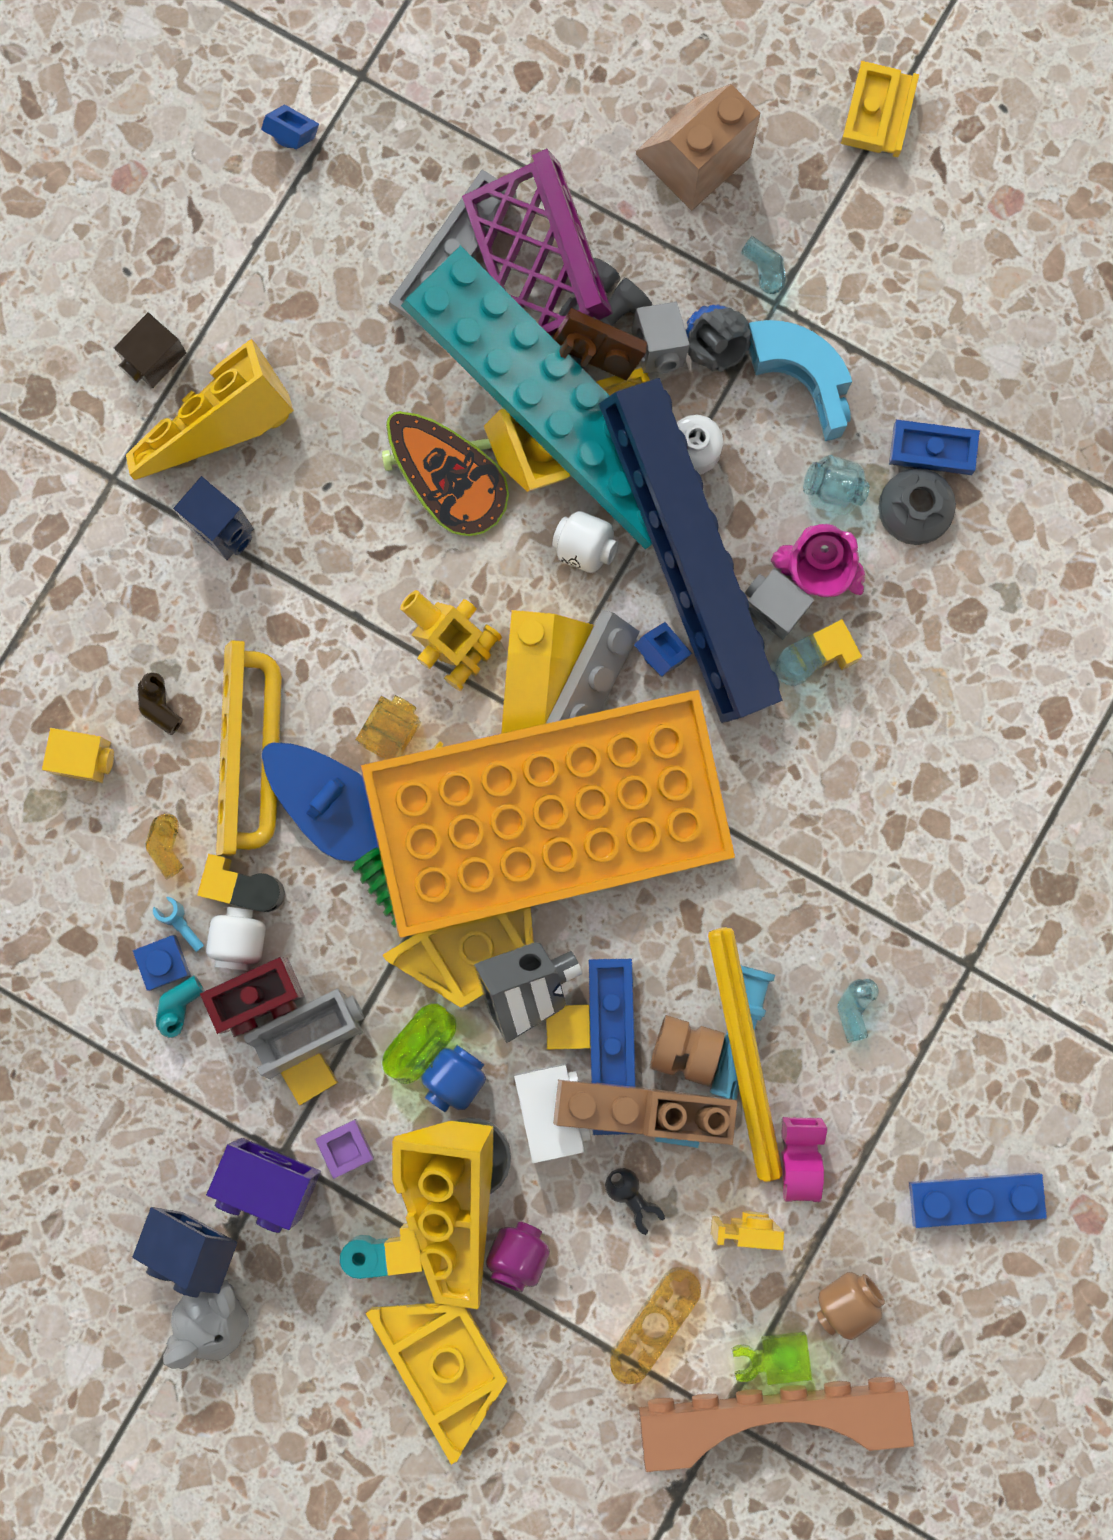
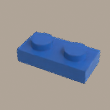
M896 419L893 426L889 465L973 475L976 470L980 430Z

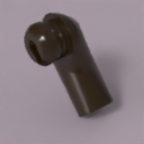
M147 673L138 684L139 711L145 718L166 733L173 735L182 724L183 718L166 707V689L163 677L158 673Z

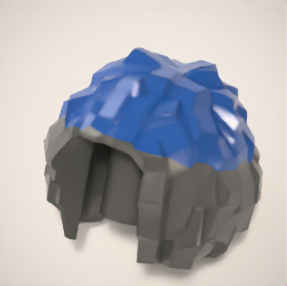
M719 304L708 307L702 306L687 321L686 334L690 344L688 355L692 361L707 367L712 372H723L725 368L735 366L750 348L752 334L749 329V323L743 314L734 311L732 308L720 306Z

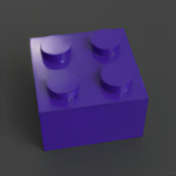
M240 1138L227 1144L206 1196L216 1199L214 1205L216 1208L237 1216L240 1215L242 1210L258 1217L255 1223L260 1227L280 1233L282 1228L290 1230L302 1219L321 1170L245 1138Z

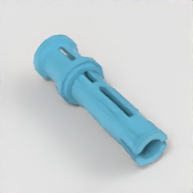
M741 965L753 1028L755 1030L757 1020L761 1021L762 1017H765L766 1010L762 1007L768 984L774 981L775 975ZM727 1031L710 1093L737 1100L739 1085Z

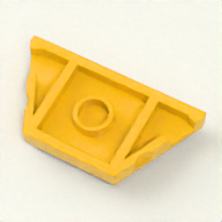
M531 907L415 934L384 953L383 957L390 964L436 991L455 1005L463 1008L483 995L474 964L534 943Z
M437 1303L372 1307L366 1312L369 1321L452 1465L458 1461L466 1444L475 1430L478 1429L490 1406L507 1383L508 1378L468 1308Z

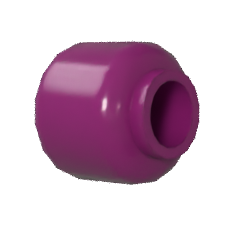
M518 1222L516 1228L503 1227L499 1229L486 1258V1266L492 1272L490 1279L517 1292H523L525 1287L536 1286L550 1255L549 1246L540 1239L542 1231L524 1222Z

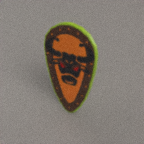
M401 411L393 412L389 415L386 421L388 442L394 459L416 497L433 519L449 532L464 536L485 533L498 524L506 511L509 497L506 477L499 466L477 446L433 419Z

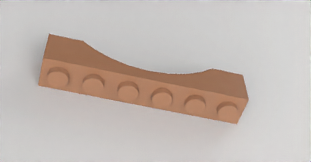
M892 1377L868 1379V1385L851 1387L848 1381H832L825 1383L823 1390L807 1391L806 1386L790 1385L781 1387L780 1394L763 1395L762 1390L748 1389L736 1392V1398L718 1399L717 1394L706 1393L692 1396V1402L674 1404L673 1398H655L648 1401V1406L639 1407L643 1459L646 1472L691 1468L708 1450L727 1437L751 1427L776 1422L806 1423L825 1427L853 1439L869 1451L914 1447L908 1391L901 1382L895 1383V1379Z

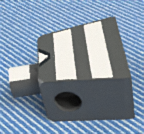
M536 942L474 964L488 1011L506 1043L562 1010L566 1002L561 984L582 974L580 965L572 951L550 960L542 945Z

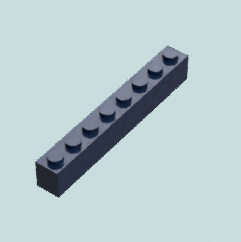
M660 378L616 391L600 402L599 407L721 724L745 717L783 701L779 691L780 683L778 677L771 670L764 652V640L754 626L749 613L747 596L740 589L733 571V559L729 552L725 550L718 532V520L710 510L705 498L702 478L694 469L687 451V439L684 433L679 430L672 412L670 395L664 390Z

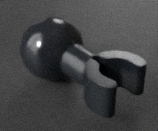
M618 1168L608 1175L605 1182L608 1196L616 1202L626 1203L634 1213V1223L639 1232L643 1235L648 1233L647 1228L642 1224L643 1215L641 1209L648 1213H655L662 1221L665 1219L661 1208L654 1203L647 1202L638 1192L639 1179L633 1171L626 1168ZM614 1174H621V1179L618 1182L611 1181Z

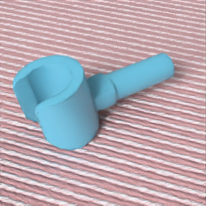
M166 897L173 905V913L169 917H165L158 908L153 907L155 918L164 924L172 925L197 952L204 944L184 920L183 905L171 897Z

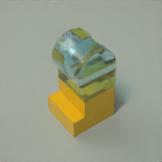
M843 619L785 648L776 661L775 671L781 682L786 685L797 686L807 681L814 671L834 661H837L842 671L856 664L862 658V655Z

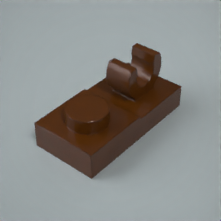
M573 308L569 310L553 336V339L561 346L559 350L561 357L566 359L568 354L582 359L581 366L587 367L590 364L626 381L646 354V341Z

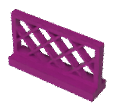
M546 148L532 155L534 162L463 195L462 199L488 273L504 289L511 269L527 275L528 278L519 298L513 295L510 296L523 309L526 307L540 313L541 317L538 324L552 336L566 317V315L562 316L553 312L562 290L575 295L580 308L577 311L595 317L597 320L613 314L560 162ZM534 177L537 189L531 203L528 204L513 198L519 183ZM490 197L501 200L492 222L481 218L476 206L477 203ZM541 201L545 210L539 208ZM510 204L527 210L518 232L501 226ZM535 214L547 218L550 223V228L543 242L526 236ZM484 226L489 228L487 235ZM498 232L515 238L506 260L493 255L491 249ZM554 239L556 240L558 248L552 246ZM523 242L540 248L531 270L514 264ZM549 252L561 256L564 263L557 281L539 274ZM497 264L502 265V269L500 272ZM568 277L572 287L565 284ZM536 280L554 286L545 308L527 302ZM550 318L555 319L554 321L548 323Z

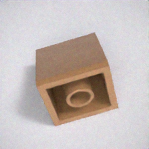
M728 84L694 97L636 150V155L692 211L751 157L761 113L732 84Z

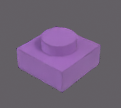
M357 1119L315 1139L333 1179L374 1159Z

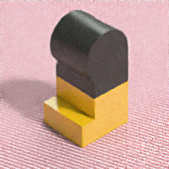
M208 853L197 896L260 912L274 911L282 904L285 890L283 884L277 878L264 873L247 876L231 872L229 869L232 860Z

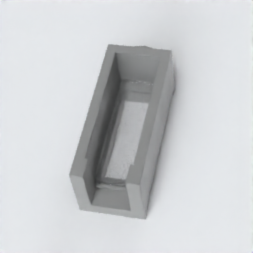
M337 988L243 1037L246 1043L254 1047L262 1063L261 1066L257 1067L260 1075L271 1080L281 1072L358 1034H362L363 1031L358 1021L364 1019V1015L355 997L352 995L347 998L346 994Z

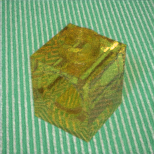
M381 695L355 740L360 746L385 760L402 756L422 723L419 717L414 714L417 707L395 695L392 701Z

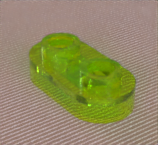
M428 1004L422 1007L386 1049L382 1060L384 1072L401 1084H410L418 1080L438 1053L453 1039L457 1027L454 1015L439 1004Z

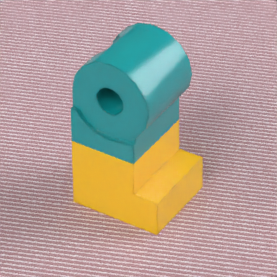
M408 1224L401 1226L400 1237L376 1240L369 1235L356 1236L343 1247L340 1253L341 1268L346 1275L352 1278L363 1279L423 1271L419 1258L422 1252L414 1230H409Z

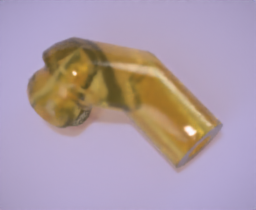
M170 813L161 814L152 821L145 843L146 851L165 879L175 876L184 869V866L173 852L179 822Z

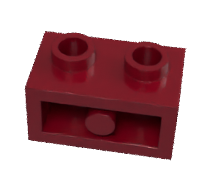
M278 957L200 993L216 1033L222 1034L231 1031L234 1038L257 1028L258 1025L255 1020L266 1014L271 1013L273 1019H277L297 1009L295 1001L305 997L288 957Z

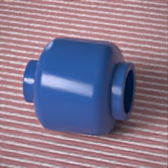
M456 1045L454 1050L450 1048L441 1049L421 1077L423 1085L429 1090L425 1098L445 1113L450 1106L457 1110H465L485 1084L486 1076L481 1070L485 1064L458 1045Z

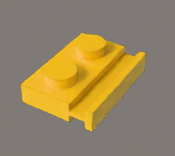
M861 61L841 144L877 153L885 151L893 153V157H899L919 74L913 73V76L901 73L899 69Z
M743 1211L742 1218H731V1224H723L718 1216H712L710 1234L717 1245H724L725 1239H733L738 1247L783 1251L784 1231L773 1221L774 1219L769 1218L767 1213Z

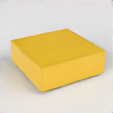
M589 1004L565 1005L562 1010L546 1019L547 1050L590 1048Z
M322 1053L281 1072L299 1106L339 1083Z

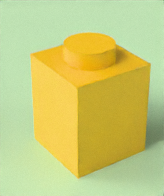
M50 728L42 770L53 775L103 783L104 774H109L112 769L114 750L110 749L111 742L101 736Z

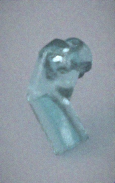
M857 979L850 983L838 1002L837 1009L848 1043L868 1037L862 1014L870 1002L877 999L879 994L877 984L871 979Z

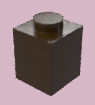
M149 312L114 347V350L122 360L118 365L119 368L135 383L143 379L152 388L187 353L180 340Z

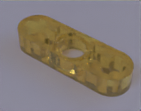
M675 1267L667 1271L612 1349L610 1367L614 1377L620 1382L636 1384L647 1376L699 1301L701 1286L697 1276L691 1270L684 1267ZM684 1278L690 1280L688 1288L692 1293L688 1298L683 1295L677 1298L673 1308L680 1312L674 1317L667 1307L656 1303L659 1297H662L667 1303L674 1292L670 1283L673 1280L681 1282ZM651 1313H660L668 1321V1328L660 1337H650L643 1331V1321ZM636 1333L644 1344L654 1347V1350L648 1353L645 1347H643L637 1356L640 1368L637 1371L634 1368H629L624 1372L621 1370L622 1361L619 1356L622 1353L627 1356L633 1353L637 1347V1341L630 1338Z

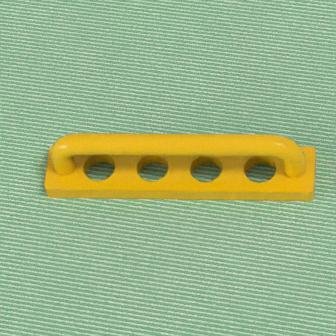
M231 640L225 645L216 840L217 856L235 855L236 849L252 850L261 848L271 840L276 828L277 797L267 779L262 761L259 827L252 833L237 832L244 667L258 668L265 675L262 750L269 743H279L282 677L280 667L272 657L261 652L244 651L245 642Z

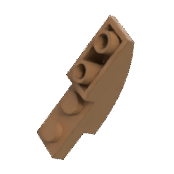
M558 1079L553 1124L565 1127L643 1134L649 1137L733 1145L738 1100L632 1086Z

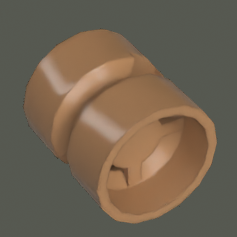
M665 1015L654 1047L650 1069L672 1076L681 1071L686 1080L709 1087L719 1061L725 1033L704 1026L692 1030L688 1021Z

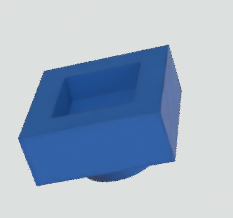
M284 104L265 115L261 130L273 136L274 140L281 146L297 150L315 139L319 123Z
M666 622L643 635L634 644L644 656L647 664L654 668L661 677L681 665L692 654Z
M171 935L132 950L147 991H152L191 975L176 935Z

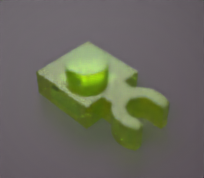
M805 1332L762 1336V1350H754L745 1344L736 1345L731 1348L733 1357L747 1356L751 1361L750 1366L746 1370L734 1371L737 1381H751L761 1372H765L768 1385L812 1380L807 1335Z

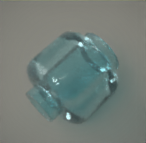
M833 455L824 456L819 462H813L807 470L803 484V492L808 495V500L812 507L837 515H848L857 505L862 506L868 497L870 488L869 482L865 481L864 469L859 463Z

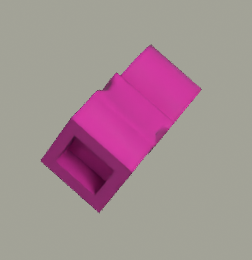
M782 1117L781 1137L784 1141V1150L781 1153L782 1163H784L783 1198L785 1202H821L824 1166L822 1155L818 1151V1145L825 1144L827 1126L822 1118Z

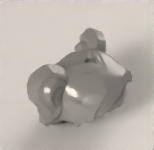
M224 1280L219 1294L200 1292L197 1298L186 1295L182 1296V1299L172 1311L171 1326L173 1335L168 1338L166 1343L168 1347L163 1355L164 1365L171 1369H184L195 1358L219 1361L226 1358L239 1346L242 1335L249 1327V1318L236 1298L234 1288L229 1284L228 1280Z

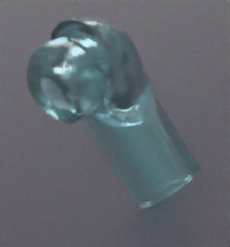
M751 236L743 247L741 254L758 265L760 288L768 294H776L782 290L786 281L784 259L773 249Z

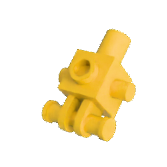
M415 590L404 599L400 606V610L418 625L411 635L425 647L417 660L428 669H431L438 659L441 662L456 666L450 675L447 674L444 679L459 691L464 688L463 684L471 674L476 676L481 669L477 664L480 660L487 662L491 657L489 651L497 641L502 639L501 634L491 626L486 624L483 628L484 631L481 632L469 621L477 608L466 599H463L457 608L439 602L433 605L418 590Z

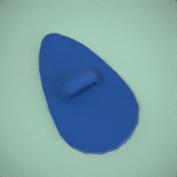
M275 742L269 743L262 750L263 766L274 794L303 834L321 852L336 860L353 862L378 847L362 775L338 761L307 747Z

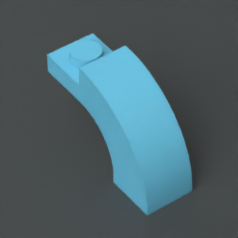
M775 320L750 322L749 329L752 337L748 350L755 375L777 372L790 375L806 386L813 397L825 441L842 437L847 427V422L851 420V415L846 398H840L839 396L847 394L852 379L838 352L821 336L805 327Z

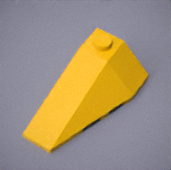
M252 338L219 362L209 372L214 379L199 394L190 391L182 399L184 404L173 420L170 418L162 419L126 454L129 475L134 480L261 436L270 428L274 429L281 426L288 419L289 414L294 411L288 391Z
M639 368L632 372L627 381L617 376H612L596 382L609 395H612L616 391L650 381L648 373H643V369ZM500 409L484 425L498 465L527 492L564 481L571 476L505 409Z
M512 610L501 734L546 724L594 627L593 624L557 614Z
M447 1121L397 1135L392 1140V1181L397 1194L401 1193L408 1212L405 1218L409 1230H414L422 1252L419 1258L433 1299L437 1304L478 1309L480 1306L493 1167V1126Z

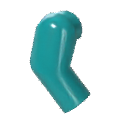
M195 975L165 992L160 997L156 1014V1027L164 1037L173 1038L181 1033L187 1004L200 997V993L205 991Z

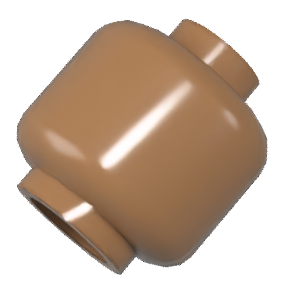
M847 1272L819 1292L818 1301L821 1310L817 1312V1317L830 1335H834L837 1332L845 1339L854 1340L882 1319L881 1306L885 1304V1300L876 1284L866 1274L859 1276L853 1272Z

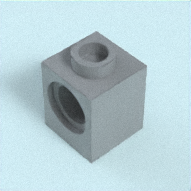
M677 301L636 308L631 331L633 336L647 342L646 354L640 361L643 373L655 371L669 373L679 367H683L690 344Z
M775 568L767 578L759 574L745 591V595L750 598L748 600L750 615L782 640L785 639L814 601L812 597Z

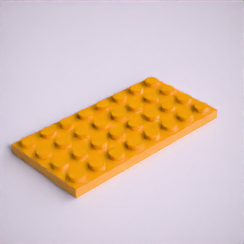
M699 690L360 765L397 932L400 938L735 858Z

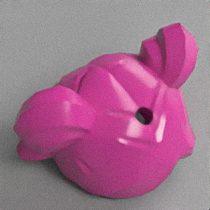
M819 524L806 528L794 546H780L771 558L773 566L780 569L784 575L791 576L795 584L807 594L818 595L819 597H834L846 592L848 589L856 595L864 593V586L862 584L865 582V571L859 562L857 539L851 532L842 531L834 525ZM826 545L828 548L823 549L822 546Z

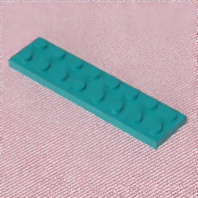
M460 245L404 300L401 307L644 549H647L652 545L651 539L599 407V403L610 395L569 354L566 359L561 357L559 352L561 346Z

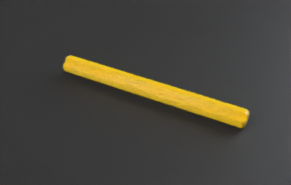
M722 927L710 931L708 938L757 1177L764 1182H771L780 1179L783 1171L735 934L732 928Z

